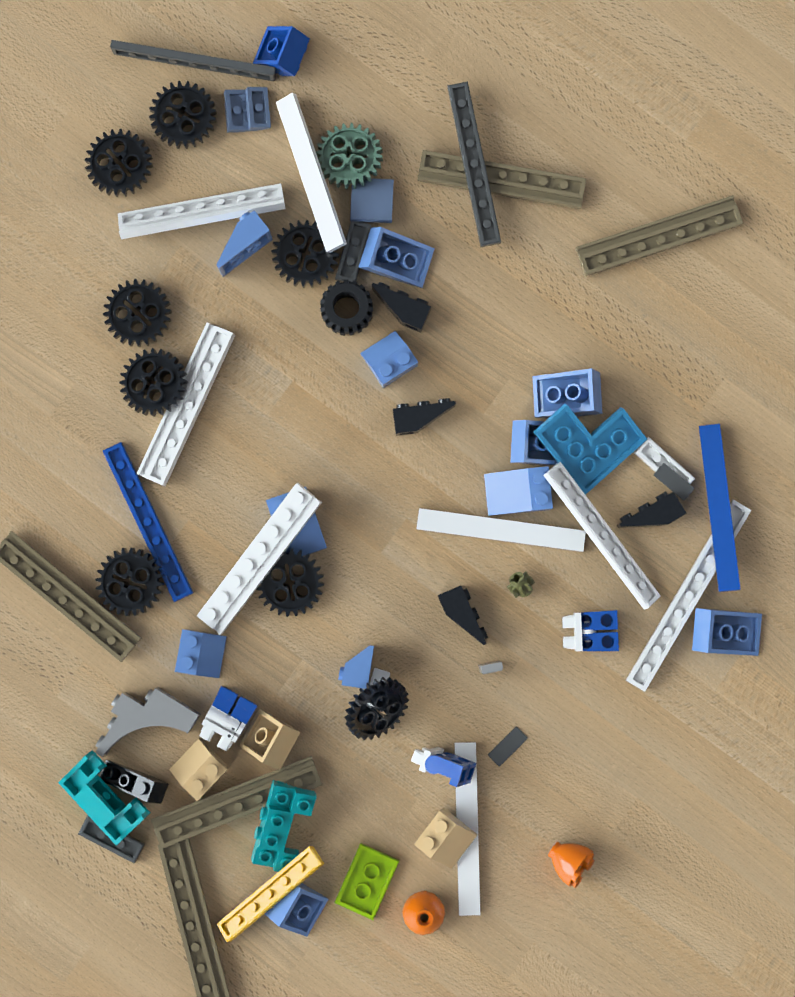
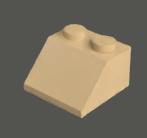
M259 709L239 746L262 763L280 770L300 732L284 721Z
M198 738L169 770L179 784L198 801L229 769V766Z
M443 808L436 814L414 845L431 859L452 869L478 834L446 808Z

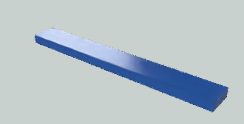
M720 424L699 426L719 592L738 591L741 588Z
M120 442L103 450V454L153 559H157L156 565L162 567L159 572L164 574L162 578L173 601L176 602L193 594L194 592L123 443Z

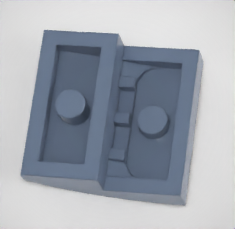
M247 87L246 90L224 91L227 133L259 131L271 128L267 87Z
M365 179L364 186L357 183L356 189L352 185L350 221L392 223L394 179H371V182Z

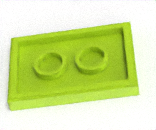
M360 843L334 903L374 920L399 860Z

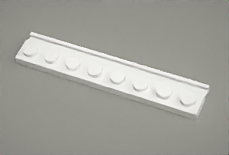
M280 183L118 213L119 234L121 239L239 218L246 212L251 213L254 210L257 214L283 210L286 208L282 186Z
M206 323L185 368L187 375L182 377L188 381L187 384L182 385L187 392H180L184 399H177L178 407L172 404L171 412L166 409L139 467L138 475L166 486L233 342L234 333Z
M296 483L198 613L197 617L216 630L219 635H222L322 502L302 485Z

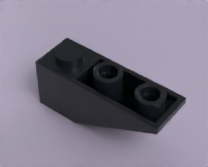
M381 282L372 284L374 293L401 325L417 332H422L431 311V306L428 305L427 301L417 298V300L409 298V294L401 290L397 292L392 291L390 286Z
M450 398L439 399L438 403L430 404V401L417 402V406L409 407L408 403L396 405L397 408L393 409L396 436L418 433L454 408L456 402L451 401Z
M665 491L655 497L657 500L655 503L650 505L647 502L638 507L639 512L633 516L631 513H628L621 517V523L617 527L664 526L687 513L675 493L668 494Z
M460 585L437 595L446 616L482 645L487 644L485 641L488 638L484 627L480 628L477 620L480 619L475 607L471 608L468 600H471L467 588L463 589Z
M105 761L107 766L100 774V778L105 783L145 802L162 804L169 785L168 783L113 761Z

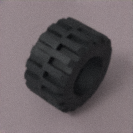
M344 280L341 283L336 281L334 286L330 285L328 290L324 291L323 298L320 301L321 315L326 326L331 328L334 333L338 332L343 336L345 334L351 336L355 332L360 333L364 327L368 326V322L372 319L373 302L369 291H366L362 284L358 285L354 280L353 282ZM345 297L353 298L359 304L358 313L348 319L339 317L334 310L336 302Z

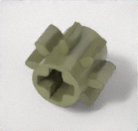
M526 571L524 573L516 572L510 577V585L507 588L513 593L515 598L518 596L527 597L532 593L533 587L531 585L535 584V582Z

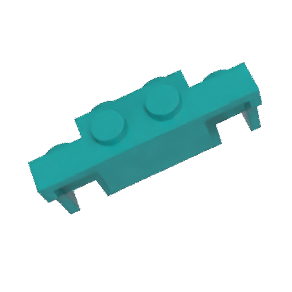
M92 750L58 783L111 841L118 845L151 812L137 797L127 806L98 776L107 765Z
M272 781L266 806L261 808L260 827H256L254 834L256 842L251 856L252 864L273 867L274 871L279 872L299 855V850L286 848L285 845L294 814L312 815L317 798L315 791L297 788L280 781Z

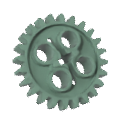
M343 123L340 130L337 126H334V133L328 130V138L321 137L324 144L318 143L319 150L316 151L324 178H329L330 184L336 181L337 188L344 184L345 189H348L349 184H352L354 189H356L357 183L364 186L365 179L371 182L370 175L377 176L376 169H381L380 162L383 161V156L381 155L383 153L382 147H379L380 140H375V133L369 135V128L362 131L361 124L354 128L353 123L350 124L349 128H346V125ZM338 144H344L342 148L335 147ZM358 145L365 146L363 149L356 148ZM336 163H342V164H343V165L340 166V167H337V168L334 167V164H336ZM357 164L363 165V167L360 169L354 168V166Z

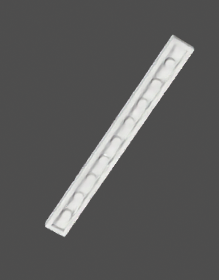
M731 500L730 508L735 539L751 510L737 501ZM712 534L626 679L627 682L644 692L716 572Z

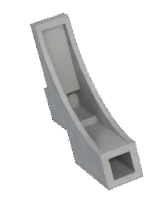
M155 688L154 691L150 689L144 699L146 704L126 692L122 693L121 696L117 694L111 703L114 706L111 712L118 717H113L109 722L107 728L110 730L106 736L102 735L96 743L98 749L95 753L101 757L106 756L121 738L134 730L144 727L166 726L189 733L201 714L160 688Z

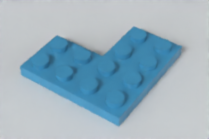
M566 404L561 406L533 431L555 460L563 464L585 495L647 440L628 413L621 407L591 434Z

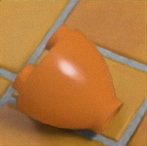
M556 842L548 854L552 858L553 866L558 876L569 887L573 886L575 888L580 884L583 878L581 875L584 870L588 871L595 861L593 859L595 855L591 849L574 843L560 844Z
M428 891L417 892L410 896L405 902L402 911L407 927L415 934L428 935L437 931L443 924L445 917L444 905L440 898ZM427 914L429 918L427 921H421L420 916Z

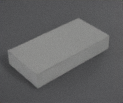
M501 661L478 665L479 671L482 674L502 671L503 669Z

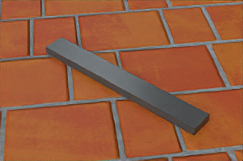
M111 40L110 47L114 55L268 81L276 80V69L271 66Z
M468 81L447 85L480 248L501 244Z

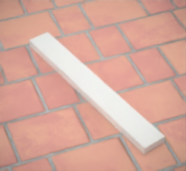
M291 93L277 101L276 104L326 252L331 253L346 245L347 242L296 94Z
M561 462L557 463L544 474V477L643 609L649 608L661 595Z
M419 508L417 530L579 552L584 551L586 535L584 530Z
M476 742L454 743L455 755L476 763ZM477 764L471 783L456 787V817L476 834H478ZM477 835L457 861L459 916L480 915L479 841Z

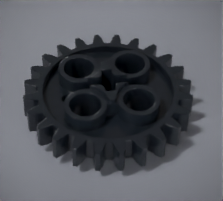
M178 81L177 87L171 82V89L169 90L163 86L164 93H156L159 99H152L155 107H149L150 112L154 113L149 116V119L154 121L151 123V127L156 129V136L161 135L160 139L162 142L168 139L169 146H172L175 142L177 149L180 148L181 144H184L185 148L188 149V143H192L196 147L195 141L197 140L204 143L202 136L204 135L209 138L207 130L214 131V127L210 123L217 122L216 118L213 117V115L217 114L216 109H211L215 106L214 101H210L211 95H205V88H201L198 91L197 83L191 87L189 81L186 82L185 86H182L181 81ZM175 99H183V102L181 104H173V101ZM199 106L202 108L199 113L192 112L194 107ZM167 117H174L172 123L167 124L164 122ZM192 119L199 120L200 122L196 123ZM186 125L193 126V129L191 131H183V128Z
M111 129L110 136L103 132V139L96 137L98 143H90L93 151H86L90 158H85V162L90 164L85 167L87 172H91L87 175L90 180L94 179L92 184L94 186L99 185L98 189L100 192L106 189L108 196L111 195L112 191H114L116 197L119 196L120 192L127 197L128 190L135 194V187L142 189L141 181L148 183L145 175L151 176V172L147 169L153 167V164L148 162L153 159L151 154H147L150 151L149 147H144L146 143L143 139L138 141V134L132 137L130 130L125 135L122 129H119L118 134H115L114 130ZM117 146H125L122 152H115ZM108 149L115 155V157L120 162H122L124 167L131 173L130 177L126 175L123 169L118 164H116L114 159L106 152ZM104 158L109 159V162H108L107 165H105V166H101V165H100V161H101L102 159H104ZM137 160L138 165L136 167H129L131 161ZM120 173L123 175L121 180L113 181V177L116 174Z
M298 220L296 227L289 223V231L283 227L284 235L277 234L280 242H273L277 249H273L271 252L277 256L272 258L273 263H279L275 266V270H282L279 274L281 278L287 275V283L293 279L295 287L299 282H301L303 288H305L306 283H309L311 288H313L314 281L321 285L320 278L323 277L328 280L327 272L334 274L331 266H338V263L333 259L339 258V254L334 251L331 253L326 252L325 246L320 252H316L313 249L317 243L324 245L316 221L312 226L309 225L308 220H306L305 225H302L300 220ZM296 237L304 238V243L301 245H296L293 241ZM312 237L313 239L308 248L309 255H306L302 271H299L298 269L303 260L302 253H305L308 239ZM291 256L298 258L297 263L294 265L287 263V259ZM309 263H316L318 265L315 271H309L306 267Z
M134 279L133 285H131L126 280V287L118 284V292L113 289L111 290L114 297H106L110 304H104V307L109 311L104 312L103 315L109 319L104 323L112 325L108 331L110 333L115 332L113 336L115 339L121 337L120 342L122 344L128 340L130 347L133 346L134 342H136L138 347H141L144 341L149 346V339L157 342L156 335L158 334L163 337L164 335L161 330L169 329L165 322H171V319L166 315L171 314L172 311L166 309V307L171 304L169 301H164L167 297L165 293L159 295L161 293L160 287L154 290L155 285L153 282L147 286L146 280L143 279L140 285L137 279ZM136 294H141V301L138 303H133V296ZM125 300L128 301L137 311H140L141 314L152 323V325L148 326L139 316L135 315L134 312L129 307H127L123 302ZM151 308L157 309V314L154 317L147 315L148 310ZM123 309L128 311L125 318H118L119 311ZM137 323L143 324V329L140 332L133 331V327Z
M154 348L151 349L150 354L144 349L143 356L136 353L137 359L135 361L129 358L131 365L123 366L127 373H120L125 380L119 382V384L125 386L120 392L127 394L123 399L126 402L130 401L128 406L131 408L135 407L134 411L137 413L142 410V414L145 416L150 411L153 417L156 416L157 411L159 414L164 415V409L171 412L172 404L178 407L176 400L184 399L180 392H187L182 385L188 383L187 380L182 378L187 373L180 371L184 366L178 363L179 359L177 357L172 358L170 352L165 354V351L162 349L157 354ZM153 364V370L150 373H147V367ZM167 374H171V380L164 383V377ZM152 380L157 381L155 385L151 384ZM143 382V388L136 391L137 384ZM161 392L159 400L154 401L155 393Z
M122 548L121 554L118 551H113L114 558L107 555L106 557L109 562H101L104 570H97L102 575L101 578L95 579L101 582V585L96 587L97 590H102L98 597H105L106 600L103 602V605L111 604L109 610L113 611L117 608L118 615L122 614L123 611L125 616H130L131 611L134 616L139 614V610L142 613H146V606L148 608L154 607L151 601L159 602L156 594H163V591L158 588L165 585V583L159 581L160 578L164 577V574H158L157 572L162 567L154 566L157 559L149 560L151 554L146 553L143 556L142 549H139L137 553L135 548H130L129 553L126 548ZM122 563H126L128 567L125 574H122L120 571ZM143 569L147 572V579L145 581H142L139 577V573ZM115 574L124 579L131 578L133 582L146 585L147 589L137 585H129L126 581L113 578V575ZM115 583L121 586V591L118 594L113 591ZM136 589L141 595L138 601H135L132 596Z
M291 548L289 553L285 551L261 585L258 586L256 590L263 592L259 599H267L263 605L265 606L270 603L272 605L270 611L277 608L278 615L285 611L286 616L289 617L290 612L293 611L294 615L298 616V610L305 614L306 606L310 609L313 608L311 601L318 603L319 599L315 595H322L323 593L318 587L324 586V583L319 581V579L324 577V574L317 573L321 566L314 567L316 559L309 561V553L303 557L301 549L297 554L294 553V548ZM285 564L289 565L290 579L292 581L295 580V583L292 585L295 596L294 601L291 599L290 585L285 584L288 579ZM301 565L304 573L296 575L293 572V566ZM280 569L283 572V578H274L272 571ZM300 585L305 586L308 589V594L305 596L299 595L297 587ZM277 590H285L287 598L284 600L279 599L276 595Z
M382 677L380 682L374 679L373 685L366 683L365 690L360 688V694L353 695L355 700L348 703L351 708L345 710L348 715L344 718L347 721L345 724L349 731L358 739L361 737L363 740H366L368 737L372 740L375 735L380 738L382 732L388 733V728L394 729L393 724L395 722L400 723L399 716H405L403 710L408 708L405 703L409 701L407 698L409 694L406 688L396 679L393 680L389 677L386 680Z

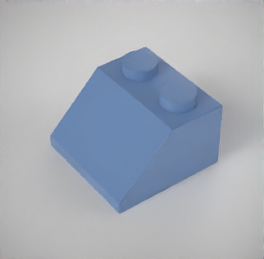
M396 331L360 353L382 388L418 366L417 359Z
M182 629L175 672L220 678L227 636Z
M369 645L346 662L345 667H340L338 680H342L343 686L366 689V683H369L374 651L373 645Z
M301 883L268 910L265 915L277 926L307 937L329 899Z

